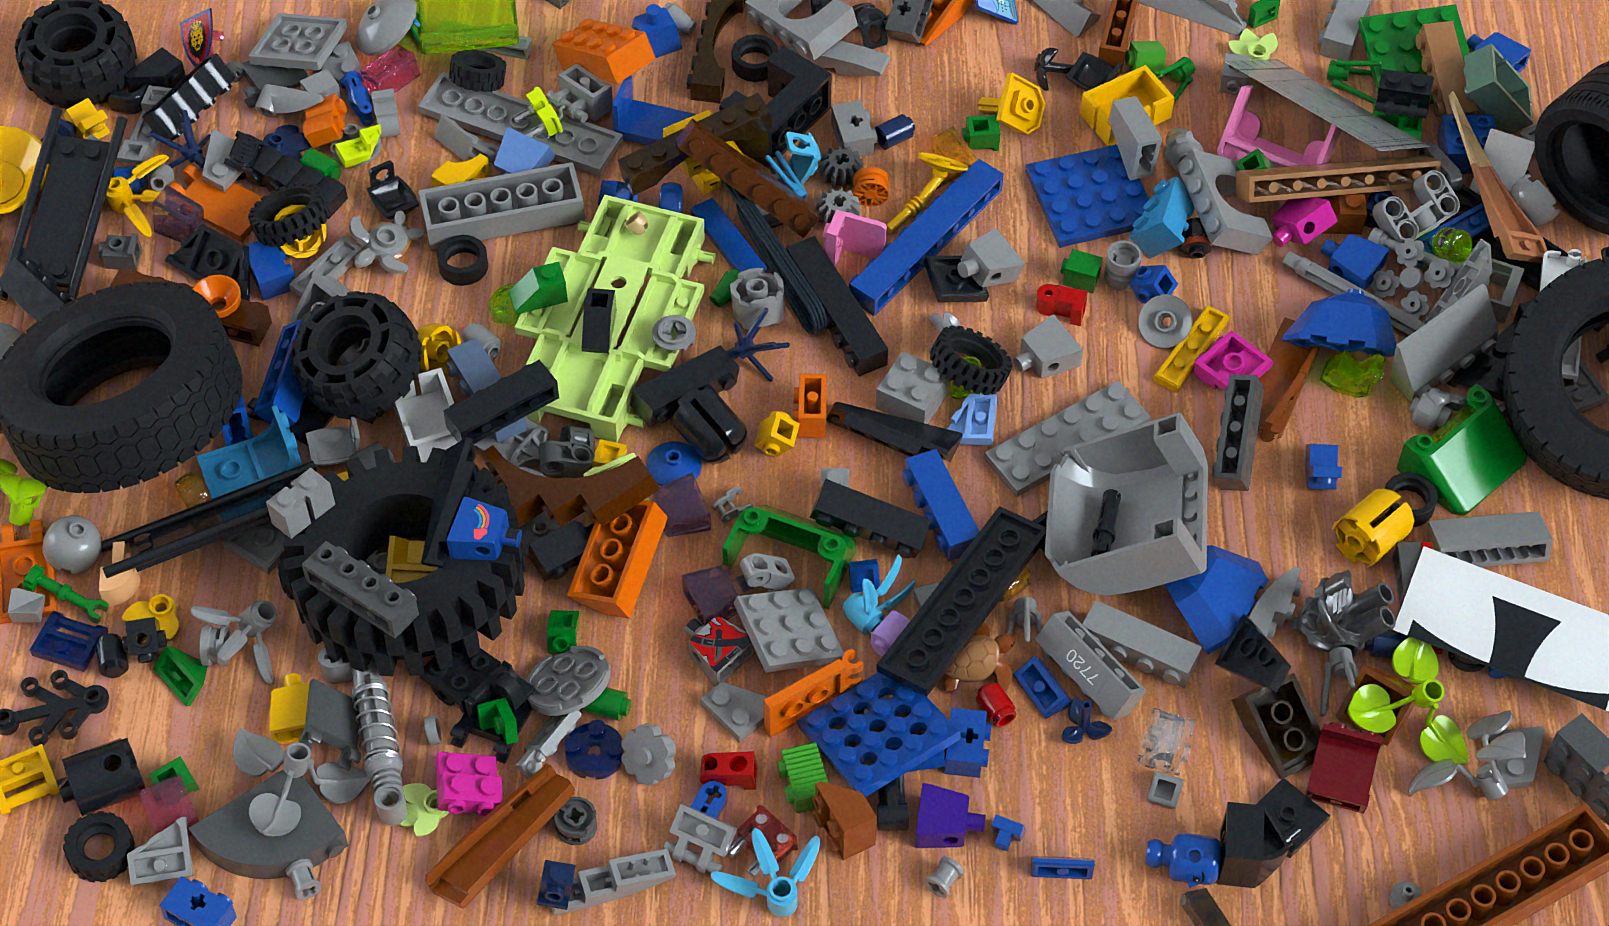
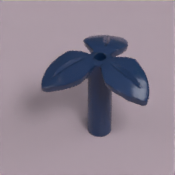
M1075 697L1070 704L1068 716L1070 721L1077 726L1066 727L1062 732V739L1067 743L1077 744L1082 742L1083 733L1085 732L1092 740L1101 739L1111 733L1112 727L1102 721L1090 723L1092 702L1089 700L1081 701Z

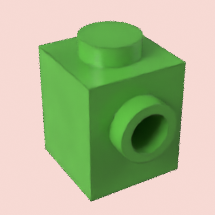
M1130 41L1129 51L1125 53V63L1131 71L1146 65L1153 74H1158L1160 70L1164 69L1167 51L1159 41Z

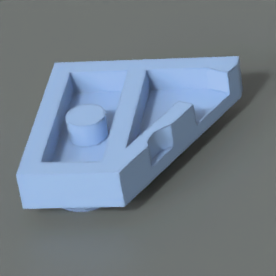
M969 394L962 403L961 409L952 416L951 424L947 428L963 434L959 445H993L997 395Z

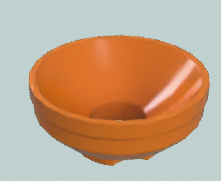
M208 276L198 281L193 287V290L204 296L211 305L217 301L226 303L224 308L215 310L219 318L233 313L241 302L240 287L234 279L228 276Z

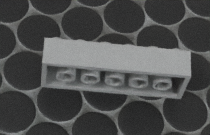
M573 162L418 190L430 250L438 249L445 240L457 235H469L479 240H486L577 223L580 220L585 221L583 198Z

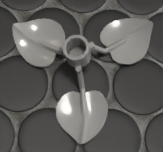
M1507 710L1499 714L1483 717L1471 724L1467 729L1466 734L1469 739L1480 737L1482 739L1484 747L1476 753L1477 760L1488 761L1489 763L1476 770V778L1460 764L1454 765L1452 759L1437 761L1424 767L1415 775L1409 787L1410 796L1418 791L1430 789L1448 782L1457 772L1462 773L1470 780L1474 788L1480 786L1487 800H1496L1504 796L1509 789L1494 760L1526 758L1525 737L1522 732H1511L1495 738L1490 745L1488 738L1489 735L1504 731L1510 725L1513 719L1511 711Z
M242 728L239 729L234 741V762L238 769L246 775L260 777L267 770L272 773L275 772L282 764L287 774L280 798L272 793H264L256 796L250 803V820L259 833L266 836L285 835L298 825L301 818V808L299 804L286 800L292 779L304 775L307 768L313 783L320 785V795L324 799L337 804L349 803L356 799L371 781V778H368L366 772L359 768L351 766L350 770L347 771L339 767L336 762L324 763L318 766L315 772L314 760L310 759V748L303 743H292L283 752L279 743L271 738L250 733Z

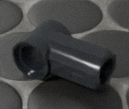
M903 774L878 789V831L909 829L908 803H905Z

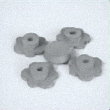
M1408 238L1404 243L1398 244L1395 249L1398 255L1397 262L1405 264L1408 268L1401 272L1400 278L1395 276L1392 270H1387L1386 272L1377 271L1374 274V281L1370 287L1375 291L1376 297L1385 299L1387 296L1393 297L1396 294V289L1402 285L1404 289L1410 292L1407 298L1401 300L1400 304L1403 306L1401 310L1420 319L1421 316L1429 313L1430 307L1427 304L1428 297L1420 295L1415 290L1422 285L1424 279L1430 283L1433 289H1438L1439 287L1448 288L1452 283L1451 277L1455 275V270L1450 268L1451 265L1448 260L1442 259L1438 263H1430L1429 270L1423 275L1422 271L1415 267L1418 261H1422L1425 257L1423 253L1425 245L1420 240L1414 241L1412 238Z

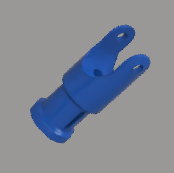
M356 71L347 72L340 79V84L347 91L348 102L352 110L360 118L363 125H371L374 119L371 114L372 98L369 91L363 86V78L360 73Z

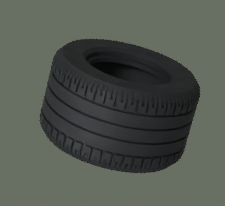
M1609 61L1592 69L1550 103L1541 114L1535 129L1537 164L1553 196L1577 220L1609 235Z

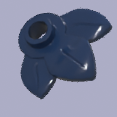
M296 125L280 126L276 129L275 133L268 134L263 139V145L270 146L282 155L292 157L299 162L302 159L300 152L312 148L304 133H298L299 128Z

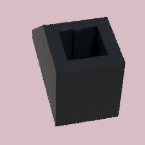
M588 288L583 315V352L609 354L617 311L615 290Z

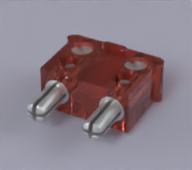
M758 805L757 811L737 829L738 839L731 844L727 854L730 857H734L743 847L747 846L756 855L751 832L754 828H757L765 836L779 864L793 850H798L797 836L763 805ZM758 860L747 869V872L752 877H755L761 871Z

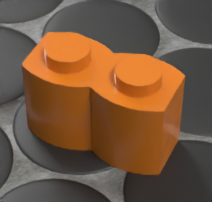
M336 93L323 97V102L305 109L304 136L313 148L336 141L343 136L347 107L345 102L339 99Z

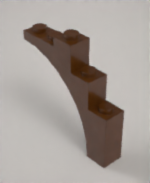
M494 445L484 450L490 460L485 464L494 478L498 475L502 478L497 483L499 486L503 485L506 488L510 504L515 507L519 527L542 512L546 514L549 520L555 518L561 527L583 512H586L591 521L597 518L603 527L660 490L639 456L616 468L595 475L579 478H550L535 475L518 468L505 459Z

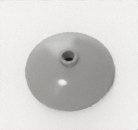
M376 0L364 12L357 27L356 44L358 49L365 55L376 56L394 47L406 35L415 19L417 11L416 1Z

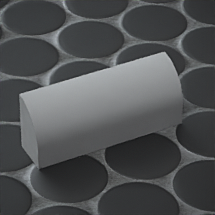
M1539 511L1428 521V542L1432 543L1433 550L1478 567L1545 562L1550 560L1553 538Z

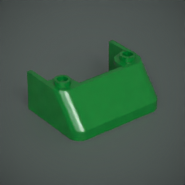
M768 505L744 509L739 514L722 548L723 573L729 574L749 534H761L819 554L823 560L833 563L824 582L823 608L829 610L849 568L848 563L852 562L856 553L855 538L843 534L839 529L821 526L815 521Z

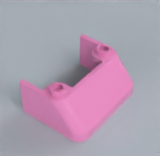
M1250 84L1241 87L1217 149L1218 156L1239 161L1258 148L1273 163L1274 168L1327 164L1342 129L1332 124L1326 140L1311 142L1307 146L1304 155L1257 137L1261 128V121L1256 114L1246 110L1255 86Z

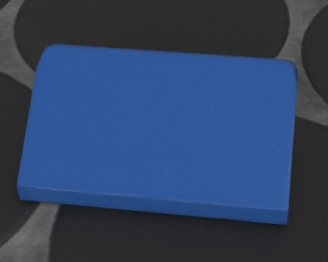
M1035 655L1013 673L1016 680L1044 718L1047 719L1070 706L1072 699L1046 664Z
M1031 856V876L1092 879L1095 861L1091 858Z

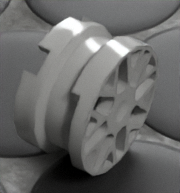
M204 625L202 627L200 659L203 666H212L213 663H218V665L222 666L229 665L230 659L223 662L218 658L220 648L231 635L229 626L223 625L220 629L213 628L211 625Z

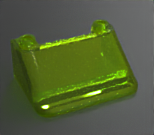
M415 0L417 4L416 19L420 23L417 31L421 52L440 53L510 46L520 40L515 0Z

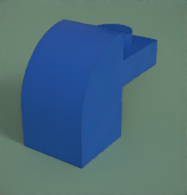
M1306 444L1305 472L1307 488L1337 490V478H1342V467H1338V445Z

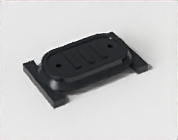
M237 130L235 135L237 138L229 153L230 159L225 158L223 164L251 175L253 169L249 167L253 165L259 147L263 145L264 141Z

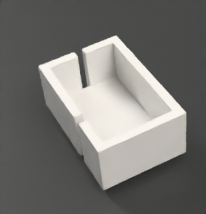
M442 368L418 374L421 395L416 396L414 380H412L410 384L411 390L404 398L400 397L394 403V410L407 446H417L421 462H427L433 447L446 450L458 443L446 428L443 410L454 404Z

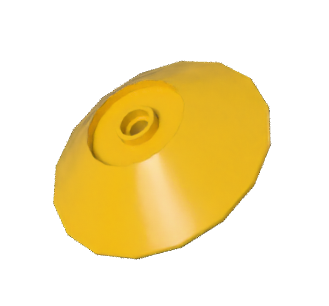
M0 126V214L10 213L24 205L42 142L36 135L18 127ZM49 164L46 166L39 192L44 188L50 167Z

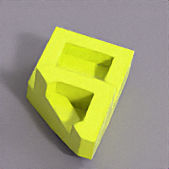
M380 124L359 130V138L335 144L336 153L345 168L355 166L370 159L381 134Z

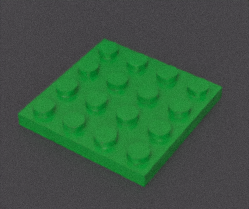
M1456 4L1360 17L1358 25L1368 61L1381 62V66H1370L1377 94L1382 69L1427 75L1422 69L1421 50H1418L1416 46V35L1420 32L1423 24L1453 21L1464 61V56L1469 54L1470 51ZM1431 95L1430 104H1434L1433 95Z

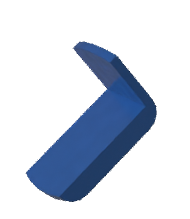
M632 76L623 81L612 105L613 130L623 134V140L643 145H649L662 139L663 128L696 115L633 100Z

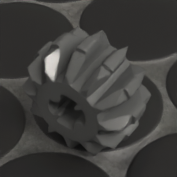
M839 145L837 150L829 148L827 154L822 155L820 173L825 183H831L833 188L840 185L844 189L847 184L853 186V176L858 170L863 168V162L858 151L852 152L850 146L842 149Z

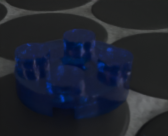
M598 719L577 727L570 733L564 743L568 767L574 774L585 779L586 776L596 777V780L613 775L622 764L621 757L624 749L621 745L623 740L621 735L612 726L606 725L602 720ZM593 746L600 747V754L591 753L589 755V748Z

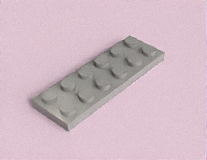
M1117 380L985 452L984 459L1012 493L1018 497L1050 479L1052 468L1055 464H1060L1065 456L1064 448L1151 421V416L1121 382Z

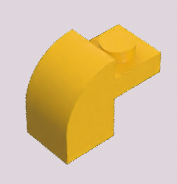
M89 98L66 109L63 115L66 121L71 122L76 128V136L78 138L87 139L92 134L97 139H101L110 134L109 129L105 125L108 119L103 109L97 112Z

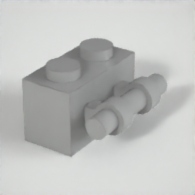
M577 63L558 75L559 92L556 93L550 90L546 95L548 100H554L557 103L562 102L565 106L563 110L567 112V115L573 120L578 119L581 122H585L588 117L593 121L598 120L610 112L613 105L612 86Z

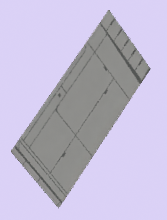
M1277 59L1225 61L1378 151L1429 147L1427 144Z

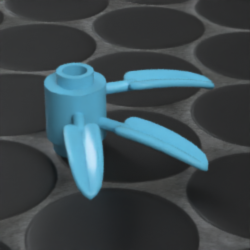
M899 554L877 590H875L870 580L863 579V595L854 593L843 604L842 608L845 611V616L863 635L871 634L884 620L885 616L881 610L886 609L888 611L894 608L909 595L915 586L916 581L913 579L901 592L877 606L878 596L886 594L899 572L902 563Z
M754 828L751 836L757 860L763 874H770L772 878L767 889L758 888V883L718 871H713L711 878L718 885L749 898L755 897L756 893L767 896V906L772 914L778 917L790 916L798 906L796 882L797 880L802 882L807 877L818 854L820 838L814 836L806 844L789 872V876L792 878L789 879L787 877H777L776 872L779 870V866L763 833L759 829Z

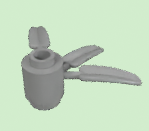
M261 600L255 601L241 612L238 617L230 616L224 610L192 606L190 608V612L194 617L211 624L228 626L230 621L237 622L239 630H235L219 650L218 658L223 662L229 660L247 642V637H256L257 644L252 646L257 668L266 683H274L268 648L266 644H263L261 633L272 626L276 620L277 612L272 603Z

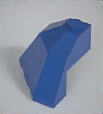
M1349 289L1346 293L1335 294L1313 301L1282 338V341L1301 348L1322 346L1339 353L1361 351L1377 358L1393 357L1397 345L1389 312L1375 299L1365 296L1363 291L1357 289Z
M1208 545L1206 571L1198 575L1166 583L1165 586L1205 652L1209 655L1228 642L1240 618H1242L1243 614L1248 615L1256 601L1253 598L1258 589H1264L1268 578L1259 562L1222 548Z

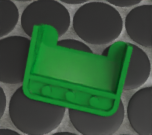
M1477 383L1468 390L1466 395L1467 406L1465 413L1470 417L1437 444L1427 434L1411 437L1404 443L1397 464V470L1400 473L1412 472L1430 480L1437 491V502L1455 515L1468 514L1522 468L1527 460L1526 451L1488 391Z

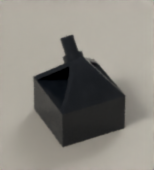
M1227 802L1220 828L1222 850L1218 885L1256 888L1280 866L1288 854L1289 847L1293 844L1292 841L1302 834L1299 826L1294 824L1286 831H1280L1265 806Z

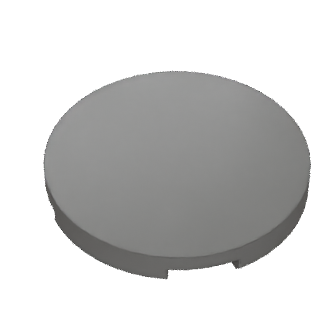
M571 646L569 651L554 657L548 655L532 669L526 679V682L535 688V691L527 700L535 711L544 715L559 716L580 710L593 702L605 690L611 676L610 665L604 654L591 646Z

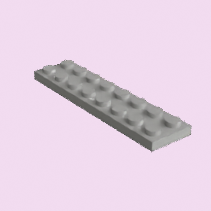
M444 72L440 73L418 104V112L439 120L440 115L444 113L461 128L501 142L507 127L524 134L542 123L536 115L520 123L515 122L513 116L531 106L528 101L496 90L492 92H476L458 87L455 83L451 82L449 74ZM563 114L560 120L563 128L562 133L558 132L549 136L545 132L533 138L551 147L555 154L553 160L563 164L573 162L575 168L597 176H601L623 142V134L586 121L573 120L566 114Z

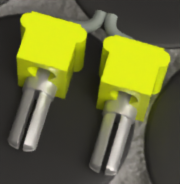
M535 87L533 91L526 94L531 106L514 115L515 122L520 123L536 115L542 123L524 133L531 138L545 132L549 136L558 132L562 133L563 128L560 120L563 117L562 110L565 108L562 102L557 103L554 100H547L540 87ZM550 103H552L556 107H560L558 111L559 117L557 116L556 112L554 111Z

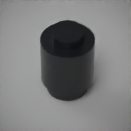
M113 633L101 636L96 645L99 672L101 675L109 678H118L126 673L129 668L127 653L124 652L122 639L119 635Z

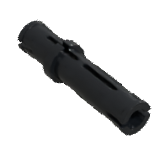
M1108 489L1103 493L1098 525L1092 535L1094 545L1091 557L1110 552L1111 544L1115 541L1116 533L1114 528L1121 500V494H1117V490Z

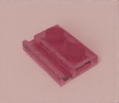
M181 774L153 784L145 789L138 790L155 835L172 825L180 817H187L188 828L199 822Z

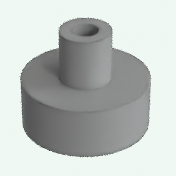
M1399 882L1392 888L1389 902L1391 907L1396 910L1421 896L1422 893L1411 882Z

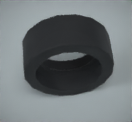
M758 34L746 35L738 39L731 51L733 71L738 77L746 81L758 82L766 80L768 78L767 61L751 64L743 61L741 58L743 55L752 52L763 53L770 57L772 53L778 51L777 44L772 39Z
M457 235L445 240L439 246L437 252L439 273L447 282L459 286L471 285L480 281L485 276L489 266L486 247L481 240L474 236ZM458 253H471L478 257V260L468 267L457 268L447 264V261Z
M1409 472L1397 474L1386 483L1385 489L1395 492L1409 490L1420 495L1426 504L1423 508L1412 510L1415 520L1413 527L1427 523L1433 515L1438 499L1436 488L1430 480L1422 475ZM1395 503L1391 506L1386 517L1391 515L1400 505Z

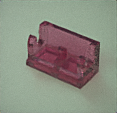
M397 45L360 70L370 93L374 90L391 88L396 93L421 75L414 53L401 45Z

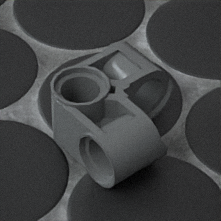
M566 425L561 429L559 441L550 440L539 444L541 472L550 476L583 477V474L587 472L595 457L593 430Z

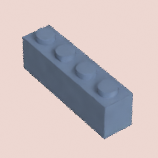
M477 337L447 350L449 360L446 362L447 370L452 378L456 376L458 379L457 384L463 396L468 395L470 397L476 391L483 390L502 378ZM526 417L492 434L496 442L499 443L526 431Z

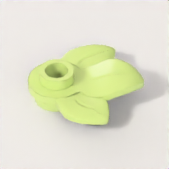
M1245 29L1242 32L1239 41H1229V48L1234 54L1251 56L1250 60H1269L1270 54L1276 51L1278 46L1277 37L1274 33L1267 34L1260 39L1249 29Z
M422 783L404 785L403 789L408 815L398 825L402 827L414 826V833L417 837L430 834L437 828L439 820L447 816L449 812L432 808L433 805L437 804V790H431L426 784Z

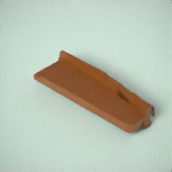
M1286 317L1281 323L1267 357L1273 360L1272 367L1259 378L1264 387L1258 429L1262 430L1260 437L1266 442L1274 440L1275 434H1278L1277 439L1282 437L1321 347L1301 348L1282 341L1283 335L1295 322V320ZM1289 400H1292L1287 409L1285 410L1284 408L1289 402Z
M544 764V767L525 781L522 786L498 804L484 818H481L426 874L425 881L432 892L464 909L573 796L575 788L570 780L558 775L551 765Z

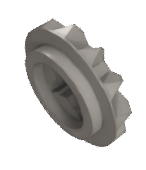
M669 315L655 323L652 337L655 346H660L663 352L668 349L672 350L675 354L677 350L682 349L686 351L689 345L694 344L696 329L694 324L686 317ZM673 328H675L677 332L676 340H673L671 337V332H673Z

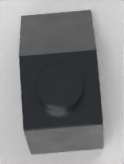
M163 47L124 75L128 92H135L145 83L151 86L174 88L186 76L182 61Z

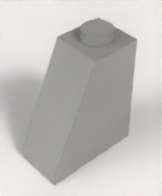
M1137 96L1113 101L1109 122L1128 178L1131 181L1154 175L1162 137Z

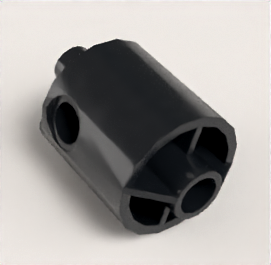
M119 738L62 759L67 777L56 780L63 802L67 803L76 800L82 816L139 796L142 792L146 791L128 738Z

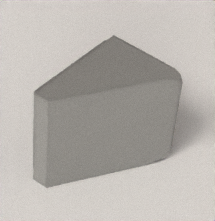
M1155 771L1147 800L1176 809L1184 779Z

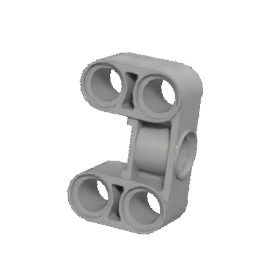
M1432 170L1419 176L1414 181L1413 190L1421 202L1420 207L1416 210L1409 212L1404 202L1396 196L1388 197L1374 206L1372 210L1374 220L1380 229L1385 230L1386 234L1390 235L1391 239L1404 243L1408 238L1416 240L1434 230L1442 222L1458 212L1460 208L1458 197L1441 172ZM1427 180L1431 182L1432 189L1427 186ZM1441 202L1445 205L1446 212L1442 210ZM1386 205L1391 209L1392 215L1386 212ZM1400 228L1405 231V238L1401 236Z

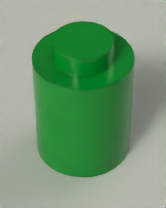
M314 148L307 150L300 161L304 166L312 167L324 176L336 180L341 176L340 163Z
M606 687L598 698L585 706V712L620 721L623 716H628L632 701L628 699L627 692Z

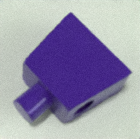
M922 783L915 848L964 846L966 830L984 833L986 814L968 812L970 797L966 794Z

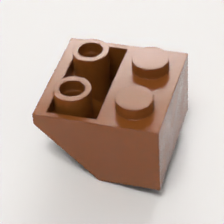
M822 781L816 783L815 796L813 797L815 811L812 813L818 827H824L828 834L827 841L833 852L838 851L842 859L845 860L875 846L877 816L863 793Z

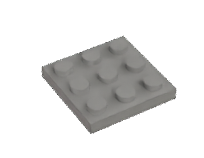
M278 13L248 55L250 64L265 67L307 69L310 71L320 70L347 30V20L344 18Z
M812 587L736 597L733 604L766 673L827 665L838 659L842 661L844 652Z

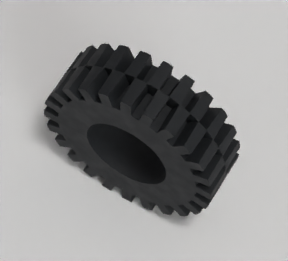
M403 446L402 462L391 463L387 448L374 451L376 467L368 470L365 469L359 457L347 461L346 467L349 479L346 481L342 480L332 470L323 476V478L330 482L335 505L315 520L311 515L307 502L306 506L311 524L292 539L287 535L284 536L283 547L287 558L284 559V565L302 624L306 623L309 636L316 645L322 641L324 642L327 655L338 661L347 653L350 666L355 670L364 672L370 660L374 657L379 675L393 676L397 659H405L410 676L423 675V657L431 655L435 656L440 670L454 666L451 648L458 645L468 658L480 652L478 632L494 641L502 632L500 616L511 620L517 611L515 596H523L525 588L523 572H526L521 542L518 547L503 545L500 555L496 560L452 559L449 556L444 568H438L417 580L394 583L401 589H409L416 596L419 615L396 639L306 582L302 563L325 541L335 547L340 546L344 548L349 556L357 561L363 560L365 562L374 551L389 543L390 536L426 538L445 449L433 447L426 463L421 462L417 446ZM483 467L477 472L478 482L471 498L504 509L507 512L509 528L519 529L516 510L510 504L506 488L503 485L496 487L493 474Z

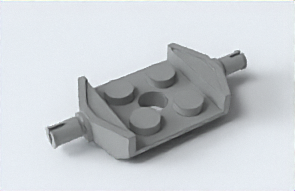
M526 418V431L499 443L490 435L475 443L474 446L484 452V450L494 445L500 454L515 466L533 469L540 465L539 444L550 441L549 430Z

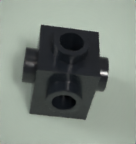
M155 617L125 621L127 636L122 637L124 652L129 653L133 660H138V663L156 661V657L161 656L163 647L167 646L165 630H160L159 621Z

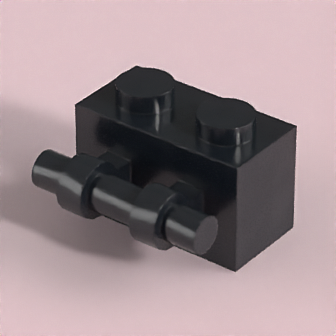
M1382 69L1374 111L1384 112V115L1392 116V114L1406 115L1408 119H1416V117L1426 118L1431 100L1434 76Z

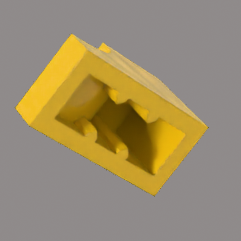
M481 153L465 162L455 163L447 160L441 167L436 168L431 175L432 186L434 188L488 178L490 176L489 160Z

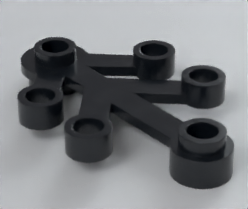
M57 670L50 676L53 688L56 690L64 689L76 696L64 699L41 687L36 678L27 677L20 685L23 694L26 697H34L46 704L16 712L10 709H1L0 734L11 735L17 731L19 723L47 717L41 726L33 727L28 733L29 740L33 746L45 745L48 742V736L57 725L63 739H73L78 734L79 727L90 714H98L106 709L109 703L108 691L100 685H92L86 688L70 680L64 670ZM64 678L62 682H56L57 679ZM29 685H35L34 688L30 690L26 689ZM94 696H98V697H97L96 699H94V700H89V699H91V698L94 697ZM77 710L71 719L61 721L68 711ZM73 727L69 732H64L65 728ZM43 734L41 738L34 739L36 735Z

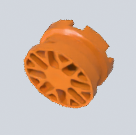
M866 167L858 170L853 176V196L858 197L859 204L877 206L887 201L889 197V176L884 170L876 167Z

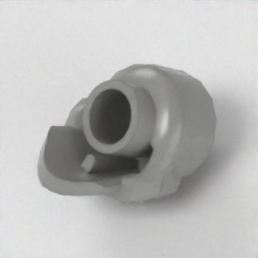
M1173 128L1168 131L1163 156L1167 164L1179 171L1177 165L1192 149L1203 152V148L1193 138L1192 132L1187 129Z
M1431 388L1429 392L1423 393L1421 398L1414 397L1409 412L1413 413L1412 422L1417 426L1427 430H1433L1436 426L1444 429L1452 410L1459 411L1467 404L1465 397L1458 394L1448 393L1438 388Z

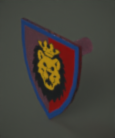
M212 8L180 22L183 47L187 57L196 67L206 57L214 54L212 40L222 41L224 33L223 31L213 30Z

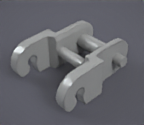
M738 486L727 491L726 496L715 500L712 504V508L714 510L718 509L722 514L720 518L722 522H728L738 517L744 509L754 507L752 503L742 507H735L732 500L735 499V494L741 495L743 493L741 487ZM729 504L732 510L727 512L724 506Z

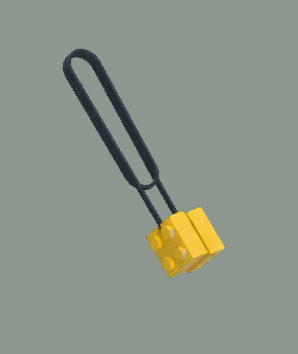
M706 110L663 128V138L685 128L692 118L695 121H699L712 115L710 110ZM734 141L726 142L743 155ZM691 157L680 163L679 166L687 178L692 177L703 195L721 188L722 183L736 202L737 211L744 227L772 275L776 272L783 279L784 295L803 328L811 335L825 330L827 327V317L821 301L754 202Z

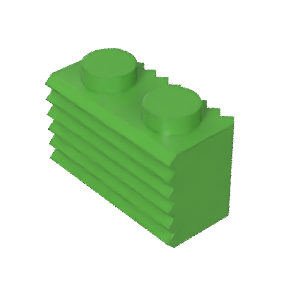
M812 742L781 749V760L777 761V768L780 778L786 777L788 786H784L787 803L794 804L796 813L815 809L813 802L815 784L820 781L828 783L817 743Z

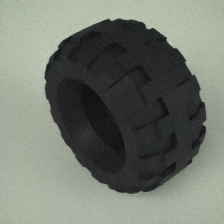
M101 0L51 1V4L45 7L41 6L35 10L34 15L26 18L18 32L15 42V56L25 85L38 98L49 105L56 104L60 108L68 109L89 98L93 105L97 103L103 104L108 101V97L113 90L122 91L125 88L126 81L124 75L136 66L135 59H137V53L128 22L124 21L121 13L111 5L103 4ZM85 47L84 49L76 52L64 53L65 51H68L73 48Z
M352 291L348 292L346 296L336 295L327 299L328 302L321 307L317 306L310 312L311 316L306 322L302 321L297 330L298 338L293 340L291 349L293 365L291 368L294 378L297 380L301 390L319 409L327 414L332 413L337 418L350 419L352 416H355V418L358 416L359 418L367 419L375 417L376 413L381 410L388 411L395 406L394 403L400 397L404 398L411 390L410 384L412 380H417L420 371L419 362L422 360V344L418 339L417 330L407 315L385 296L370 292ZM371 338L366 351L357 360L346 365L336 366L342 354L350 346L360 340Z

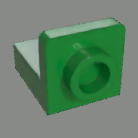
M1260 0L1250 5L1249 25L1255 29L1277 19L1280 0Z
M550 611L547 625L548 653L560 654L569 651L571 646H577L580 611Z
M505 697L477 706L481 730L495 727L496 733L503 735L506 744L518 742L516 718Z

